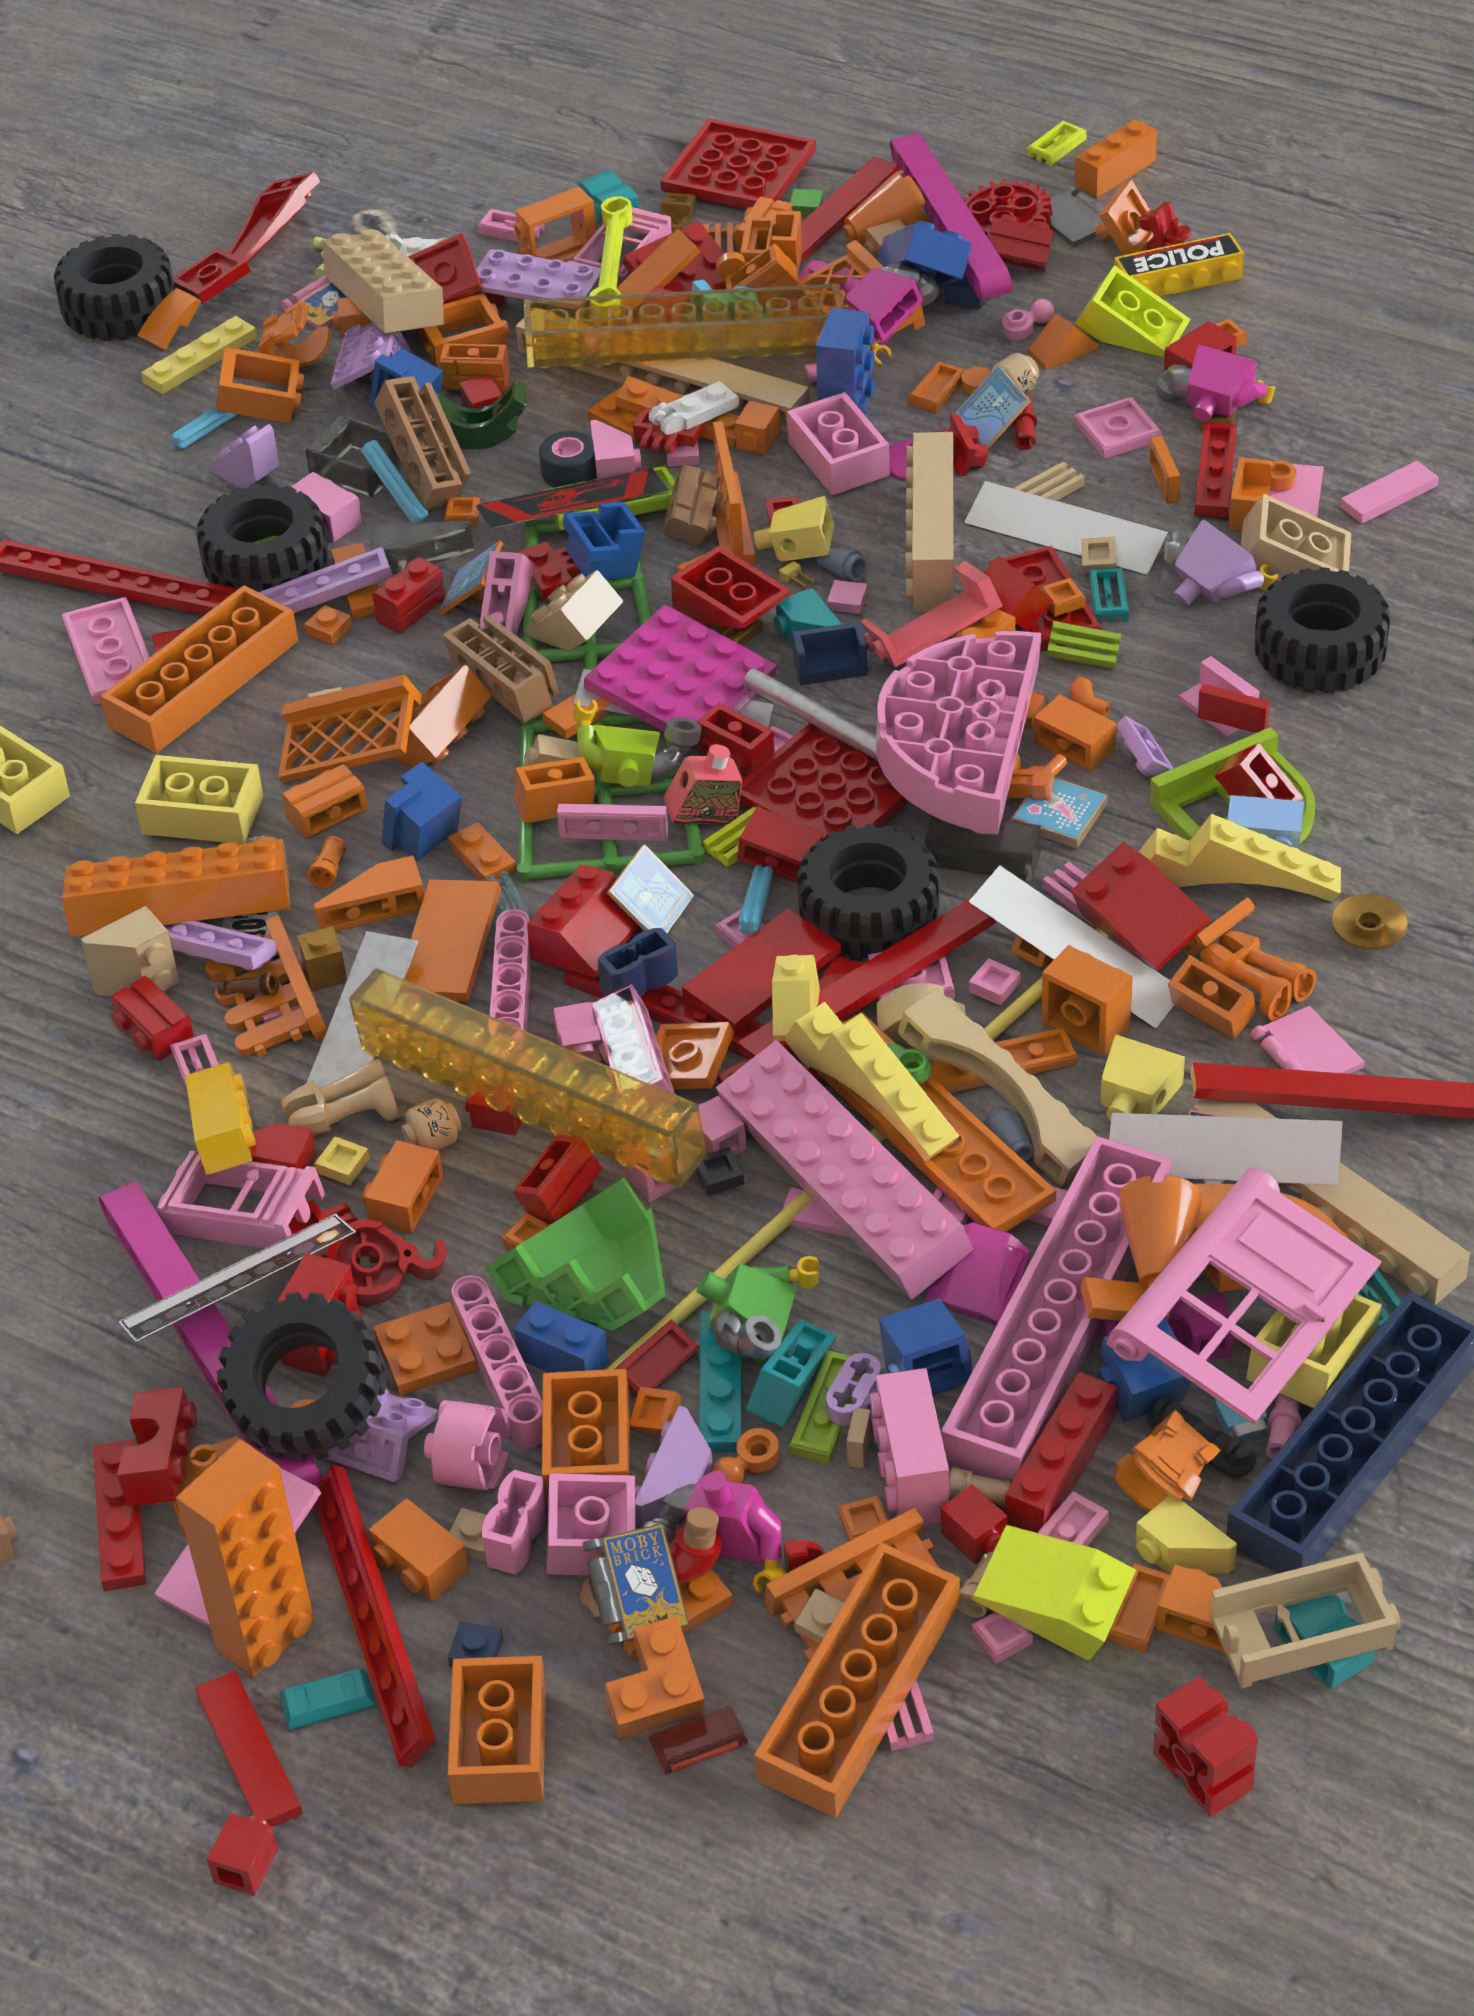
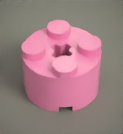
M443 1400L441 1402L434 1433H428L424 1443V1455L426 1458H431L434 1483L480 1491H489L488 1488L495 1489L499 1485L509 1456V1451H502L503 1437L511 1438L510 1420L505 1409L459 1401Z

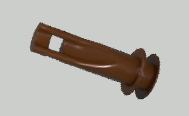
M263 971L260 977L232 979L229 981L222 980L217 983L219 995L261 991L263 995L268 996L270 994L275 995L279 989V979L274 971ZM227 984H229L230 990H226Z

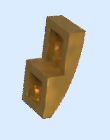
M667 193L661 201L660 214L671 217L672 233L677 229L680 230L690 225L696 204V195Z

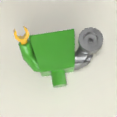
M805 1256L798 1261L797 1269H791L790 1266L762 1268L749 1267L742 1264L738 1265L725 1279L707 1271L700 1280L696 1292L714 1302L708 1323L713 1329L720 1348L723 1351L729 1349L741 1358L750 1357L759 1364L768 1358L780 1346L797 1290V1287L792 1285L793 1282L798 1281V1284L806 1289L814 1288L819 1281V1260L813 1256Z

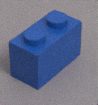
M538 1301L532 1304L514 1328L516 1346L523 1361L547 1373L603 1370L609 1362L605 1330Z

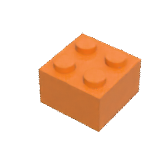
M1068 945L1042 972L1041 1024L1051 1030L1064 1027L1071 1040L1105 1057L1110 1052L1114 1037L1116 1035L1124 1037L1130 1030L1133 976L1094 958L1089 953L1082 952Z

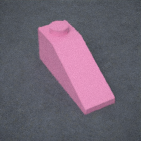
M490 551L480 618L481 628L485 627L483 617L490 615L513 634L517 635L529 599L534 563L523 553Z

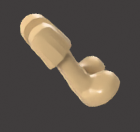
M379 1058L366 1062L360 1069L323 1087L318 1088L314 1080H311L286 1095L281 1101L284 1114L288 1118V1125L311 1129L313 1136L330 1132L332 1124L362 1110H376L385 1121L400 1119L390 1084Z

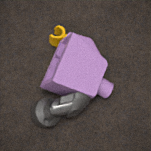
M1204 519L1200 522L1195 532L1184 527L1175 528L1164 539V559L1169 567L1176 571L1179 577L1184 580L1174 591V595L1186 606H1189L1200 593L1212 602H1218L1221 598H1228L1258 587L1262 590H1267L1278 579V574L1268 575L1270 566L1266 563L1261 565L1259 571H1255L1257 566L1252 554Z

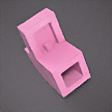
M591 1002L554 1008L553 1019L564 1068L602 1061L601 1052L598 1047L601 1040L598 1024L595 1025Z

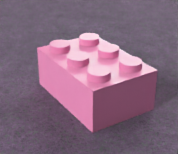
M846 392L787 411L789 444L831 495L890 476L888 442Z
M927 1369L876 1375L877 1392L870 1393V1406L873 1419H871V1432L873 1442L878 1444L880 1450L877 1453L880 1476L886 1479L887 1486L884 1487L887 1510L888 1512L895 1511L897 1517L915 1507L924 1521L923 1525L941 1522L940 1508L949 1502V1468Z

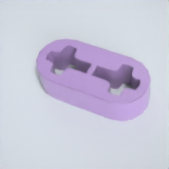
M857 1353L850 1356L843 1364L826 1395L827 1416L835 1424L842 1426L850 1425L853 1410L856 1408H868L870 1393L877 1392L876 1375H881L880 1362L876 1357L867 1353ZM863 1371L869 1372L864 1373L859 1382H856V1375H861ZM852 1396V1404H846L844 1408L838 1407V1405L845 1404L848 1397Z

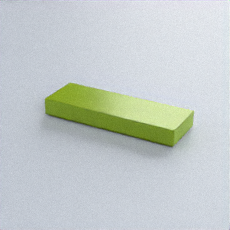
M827 1350L789 1445L790 1455L826 1464L831 1463L845 1426L835 1424L827 1416L826 1395L850 1355ZM863 1371L861 1375H856V1382H859L866 1371ZM852 1396L848 1397L845 1404L838 1405V1407L844 1408L846 1404H852Z

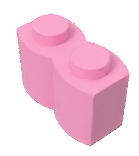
M513 1470L502 1481L498 1491V1504L488 1512L482 1525V1538L487 1567L516 1575L527 1564L532 1551L531 1540L542 1531L547 1520V1506L542 1477Z

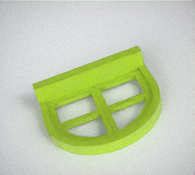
M1271 727L1155 776L1150 781L1149 805L1178 836L1190 841L1200 827L1182 807L1216 792L1229 804V794L1216 780L1214 775L1232 754L1260 743L1303 796L1301 801H1304L1300 844L1309 835L1315 816L1314 793L1305 778L1277 751L1279 735Z

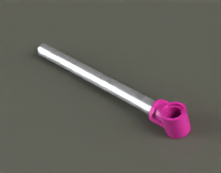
M755 668L748 671L744 678L745 687L878 761L876 735Z

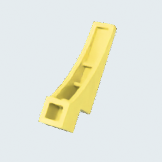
M1214 814L1207 818L1190 841L1156 828L1139 850L1178 888L1217 883L1260 884L1310 894L1332 903L1340 895V867Z
M823 1002L796 1020L784 1038L807 1069L813 1067L835 1078L866 1100L907 1139L925 1162L954 1143L959 1137L958 1133L862 1013L843 1025L826 1002Z

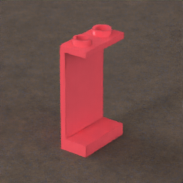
M964 561L954 567L964 589L960 594L888 635L866 618L861 620L860 623L865 632L867 649L870 652L875 651L881 661L887 660L894 667H898L914 654L945 640L1002 607V603L990 577Z

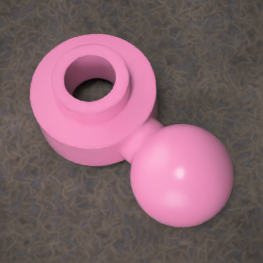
M1038 299L1032 303L1029 312L1016 309L1007 313L1002 319L1004 336L1015 341L1030 337L1034 332L1035 322L1046 324L1054 316L1052 303L1046 299Z

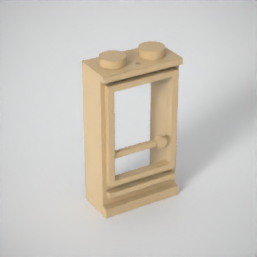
M1363 1552L1213 1590L1211 1595L1209 1617L1241 1689L1252 1686V1683L1258 1680L1381 1648L1391 1650L1394 1647L1396 1630L1400 1629L1398 1611L1393 1603H1387L1383 1594L1380 1574L1375 1567L1370 1568ZM1347 1591L1362 1624L1299 1640L1290 1621V1611L1284 1607ZM1277 1609L1276 1618L1284 1624L1292 1643L1271 1648L1256 1614Z

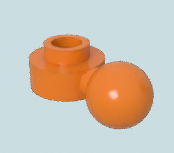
M754 1428L746 1431L737 1442L738 1456L735 1458L722 1457L713 1464L711 1472H723L728 1481L742 1483L746 1470L760 1473L772 1469L780 1459V1447L776 1435L764 1428ZM758 1453H765L760 1456H755Z

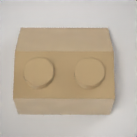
M146 906L81 938L93 991L97 995L112 996V994L125 987L130 988L131 983L143 976L149 977L162 991L180 983L168 930Z

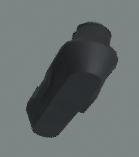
M1169 1396L1159 1397L1153 1403L1147 1418L1152 1428H1155L1162 1420L1176 1410L1207 1441L1220 1449L1214 1459L1208 1463L1233 1478L1243 1477L1254 1468L1256 1455L1250 1443L1243 1442L1240 1437H1232L1223 1431L1211 1428L1202 1419L1181 1408L1179 1402L1172 1401Z

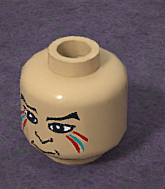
M1013 353L997 362L992 368L993 371L999 365L1024 394L1029 393L1037 386L1039 369L1035 361L1028 355Z
M433 1098L408 1109L405 1116L406 1124L401 1126L406 1143L437 1151L453 1145L457 1140V1132L462 1130L459 1116L452 1103L445 1104L439 1098Z

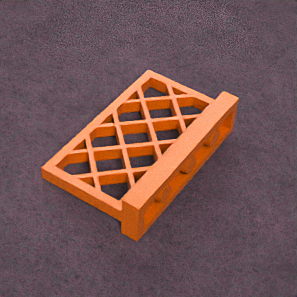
M856 240L845 245L846 255L799 280L796 284L797 290L826 319L831 308L849 310L845 300L847 294H845L844 290H830L832 284H845L850 277L862 280L871 269H881L884 267ZM846 267L850 269L849 275H835ZM815 284H825L823 290L809 289ZM827 299H841L839 305L825 304ZM920 304L892 334L908 325L915 331L925 326L922 305Z
M723 421L713 422L716 475H719L720 478L718 489L723 491L718 508L712 511V516L717 518L714 527L717 543L748 564L754 565L756 564L755 551L738 473L733 471Z
M403 674L283 704L281 715L287 721V728L278 778L282 783H288L320 775L326 770H332L343 764L347 768L405 755L412 709L420 706L422 695L407 676ZM400 711L390 722L385 719L390 713ZM369 719L360 729L354 726L358 721ZM380 723L385 725L373 739L368 737ZM339 726L329 737L324 734L328 728ZM349 730H352L355 734L342 747L338 745L337 742ZM394 732L397 734L395 744L381 747ZM309 733L299 744L296 743L297 734ZM319 737L325 740L312 754L306 751ZM363 740L368 743L359 753L350 754ZM332 747L337 750L329 760L319 761ZM302 754L307 757L299 767L292 769V764Z

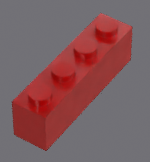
M1082 1372L1077 1373L1005 1493V1514L1008 1516V1526L1038 1533L1071 1494L1116 1417L1117 1386Z

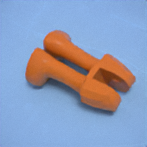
M1228 930L1220 937L1219 944L1212 943L1201 951L1200 960L1231 980H1236L1255 989L1261 995L1259 1007L1265 1018L1272 1022L1278 1020L1286 1014L1291 998L1297 1002H1302L1311 995L1317 979L1314 970L1302 963L1290 962L1264 953L1259 949V938Z

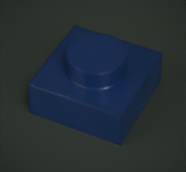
M460 1621L448 1654L449 1667H453V1659L497 1657L504 1639L502 1629Z

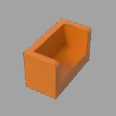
M1239 457L1230 498L1228 530L1242 531L1245 516L1263 493L1268 496L1270 495L1272 461Z

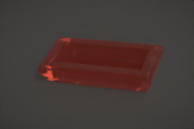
M732 1706L720 1708L649 1736V1741L665 1775L748 1743V1739Z

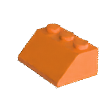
M466 664L430 685L421 696L420 706L412 709L406 754L390 759L415 767L420 762H423L425 765L429 762L436 765L449 753L446 747L450 742L452 744L456 743L468 732V729L465 727L469 721L471 723L475 722L486 712L487 709L484 704L491 698L492 693ZM394 732L381 747L395 744L397 734Z

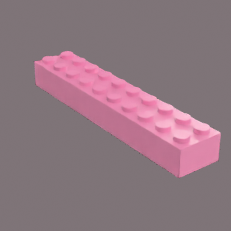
M1096 1136L941 1431L946 1459L949 1465L960 1467L967 1471L970 1470L975 1474L985 1477L1011 1480L1012 1483L1060 1401L1080 1371L1100 1331L1101 1319L1088 1318L1080 1289L1084 1278L1125 1281L1134 1263L1119 1206L1121 1188L1130 1181L1146 1176H1151V1183L1165 1182V1176H1171L1172 1159Z

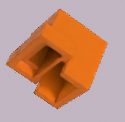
M776 211V217L747 216L740 254L745 257L747 263L773 244H776L784 252V255H787L795 263L797 273L799 274L802 256L801 212Z

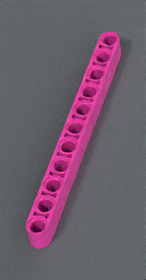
M915 133L890 140V151L894 163L899 165V171H904L903 178L909 175L918 186L926 202L922 209L926 214H930V221L935 226V229L943 233L945 231L957 232L963 235V240L972 243L964 276L978 298L982 301L1011 293L1012 283L1006 265L921 134Z
M136 1180L98 1197L108 1223L157 1302L200 1281ZM215 1303L172 1323L178 1336L244 1442L279 1465V1468L312 1485L318 1484L321 1476L311 1454H307L305 1462H294L288 1454H285L281 1459L270 1456L265 1448L258 1449L247 1439L224 1407L220 1397L222 1389L217 1384V1371L224 1367L218 1359L221 1348L231 1346V1342L227 1337L231 1328ZM266 1385L267 1398L272 1404L279 1406Z

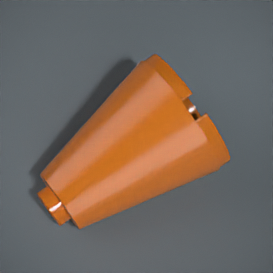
M903 170L889 177L845 218L843 232L850 243L856 240L863 245L866 242V229L899 219L905 226L914 224L917 221L930 223V214L924 215L922 206L926 205L924 197L909 175L904 178L902 177Z
M1146 1176L1130 1181L1121 1188L1119 1206L1139 1283L1146 1290L1194 1234L1201 1208V1198L1198 1187L1188 1180L1175 1176H1165V1182L1151 1183V1176Z

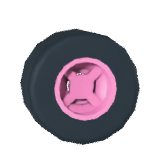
M561 431L552 434L540 445L541 476L552 487L556 488L591 481L596 478L593 439L587 434L578 431Z

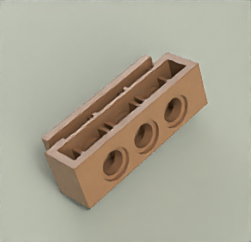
M414 376L385 380L374 404L412 490L426 510L445 507L447 500L461 494L471 476V471L431 382L424 383L420 391Z
M490 615L483 617L485 623L483 628L473 619L469 618L442 634L452 666L458 669L466 664L492 693L491 697L523 723L538 717L540 713L553 706L549 694L553 697L560 694L550 661Z

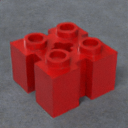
M1199 1676L1156 1703L1155 1724L1160 1730L1154 1733L1153 1753L1175 1778L1181 1777L1187 1784V1792L1207 1815L1211 1817L1253 1790L1258 1738L1254 1729L1247 1721H1240L1235 1714L1230 1717L1226 1713L1229 1707L1225 1697L1218 1689H1211Z

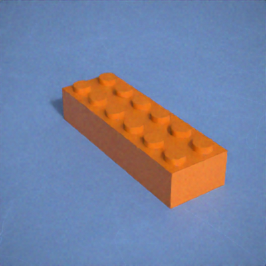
M243 585L100 696L107 727L152 752L159 753L299 641L293 610Z
M265 837L257 839L253 843L238 844L226 842L215 848L188 847L181 852L166 854L162 851H155L146 854L144 857L129 858L127 856H116L104 862L93 863L84 860L78 861L71 866H66L62 899L70 937L89 935L144 906L154 914L162 925L290 909V877L284 840Z
M239 1439L176 1497L216 1650L252 1678H255L264 1668L272 1666L289 1644L296 1638L305 1635L315 1620L279 1465Z
M880 1542L754 1754L756 1781L836 1819L959 1606L960 1577Z

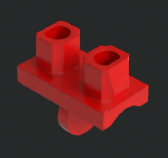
M1163 202L1157 209L1148 210L1139 218L1141 230L1152 231L1153 237L1147 242V250L1185 243V240L1192 235L1190 227L1188 225H1180L1179 219L1175 217L1172 202Z
M951 414L949 430H940L938 432H953V467L957 475L967 476L970 467H984L989 451L986 445L977 444L979 432L976 426L965 425L960 415Z

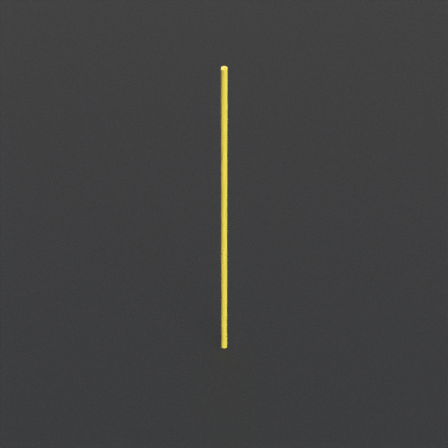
M1098 927L1095 928L1096 931L1104 935L1106 938L1109 937V935L1104 933ZM1042 977L984 1028L987 1036L994 1041L1042 997ZM875 1127L870 1131L880 1143L886 1138ZM804 1190L713 1273L725 1279L738 1265H746L792 1223V1219L813 1200L811 1196ZM696 1287L605 1370L615 1369L670 1319L679 1326L707 1298L697 1293Z

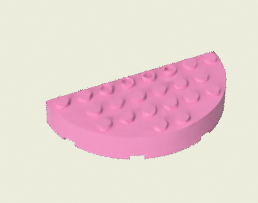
M999 631L995 632V638L976 639L975 634L952 638L914 654L907 659L904 668L900 671L894 670L883 685L877 705L876 754L884 775L903 797L923 811L943 821L970 829L978 834L989 833L998 835L1038 671L1041 633Z

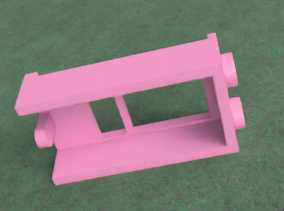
M632 207L633 221L631 225L624 229L638 232L641 236L646 237L642 241L623 236V241L638 245L635 249L637 250L672 233L671 217ZM602 224L573 260H568L567 263L586 264L591 267L601 268V263L598 261L603 255L606 227ZM624 264L619 268L617 287L631 274Z
M190 1150L183 1164L177 1169L175 1178L166 1193L161 1196L157 1209L164 1225L172 1235L267 1248L292 1235L288 1224L293 1215L297 1222L307 1223L310 1218V1209L305 1198L323 1200L325 1191L315 1167L306 1166L303 1170L294 1167L289 1168L286 1166L248 1162L206 1175L200 1155L196 1151ZM205 1184L242 1189L230 1210L193 1205ZM249 1190L265 1192L254 1213L238 1211Z

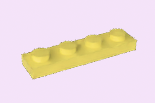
M237 316L228 319L225 323L142 371L143 383L163 395L222 360L225 347L240 349L257 338L256 328Z

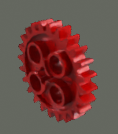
M1002 179L998 185L990 181V187L986 188L979 185L978 192L970 190L968 191L969 197H961L987 238L990 235L993 218H1001L1002 214L1019 218V223L1031 225L1032 221L1049 224L1051 223V216H1053L1050 195H1046V189L1039 190V184L1029 186L1028 180L1018 184V180L1014 179L1011 183L1007 184L1006 180Z

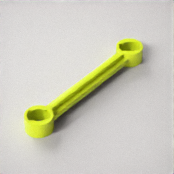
M611 197L601 204L602 221L606 227L599 286L592 290L589 295L591 314L599 320L614 319L622 312L621 294L617 289L624 228L631 225L633 221L631 202L624 197Z

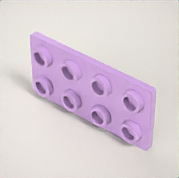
M492 249L487 252L477 267V272L484 289L481 292L577 309L583 308L587 302L591 291L599 283L601 268L591 267L586 264L579 265L556 259L550 260L532 255H521Z
M372 321L363 327L359 324L355 325L344 333L345 336L343 337L330 385L333 389H337L373 371L375 360L381 354L391 358L400 348L411 354L413 352L400 331L384 333Z

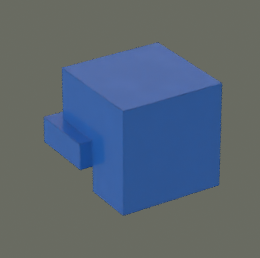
M402 348L391 358L381 354L374 364L369 407L377 411L374 401L385 380L414 376L420 391L424 383L431 382L435 393L438 392L440 394L443 371Z
M625 502L602 503L599 506L598 515L595 511L564 513L562 525L569 534L566 551L585 577L596 570L599 571L604 579L635 577L645 531Z
M420 762L402 775L401 782L405 786L385 800L381 843L390 851L400 846L410 856L413 855L416 861L445 841L448 836L458 831L462 796L423 762Z
M940 1298L879 1318L887 1373L926 1368L932 1395L967 1383L973 1368L966 1335Z
M1164 1317L1157 1327L1177 1341L1166 1317ZM1109 1336L1104 1337L1100 1354L1107 1366L1099 1369L1097 1379L1117 1386L1116 1408L1124 1423L1148 1414L1150 1408L1153 1407V1403L1159 1397L1169 1396L1172 1401H1184L1191 1382L1189 1379L1150 1352L1142 1361L1124 1360L1115 1353L1113 1348L1106 1344Z

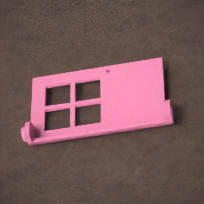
M1249 1168L1113 1329L1106 1344L1113 1348L1119 1357L1127 1361H1142L1150 1352L1243 1418L1255 1424L1371 1278L1382 1261L1280 1194L1278 1183L1267 1172L1259 1168ZM1208 1264H1211L1250 1291L1228 1319L1187 1292ZM1257 1297L1299 1324L1277 1353L1236 1325ZM1179 1299L1221 1327L1199 1355L1157 1327ZM1228 1333L1270 1361L1248 1390L1206 1361Z

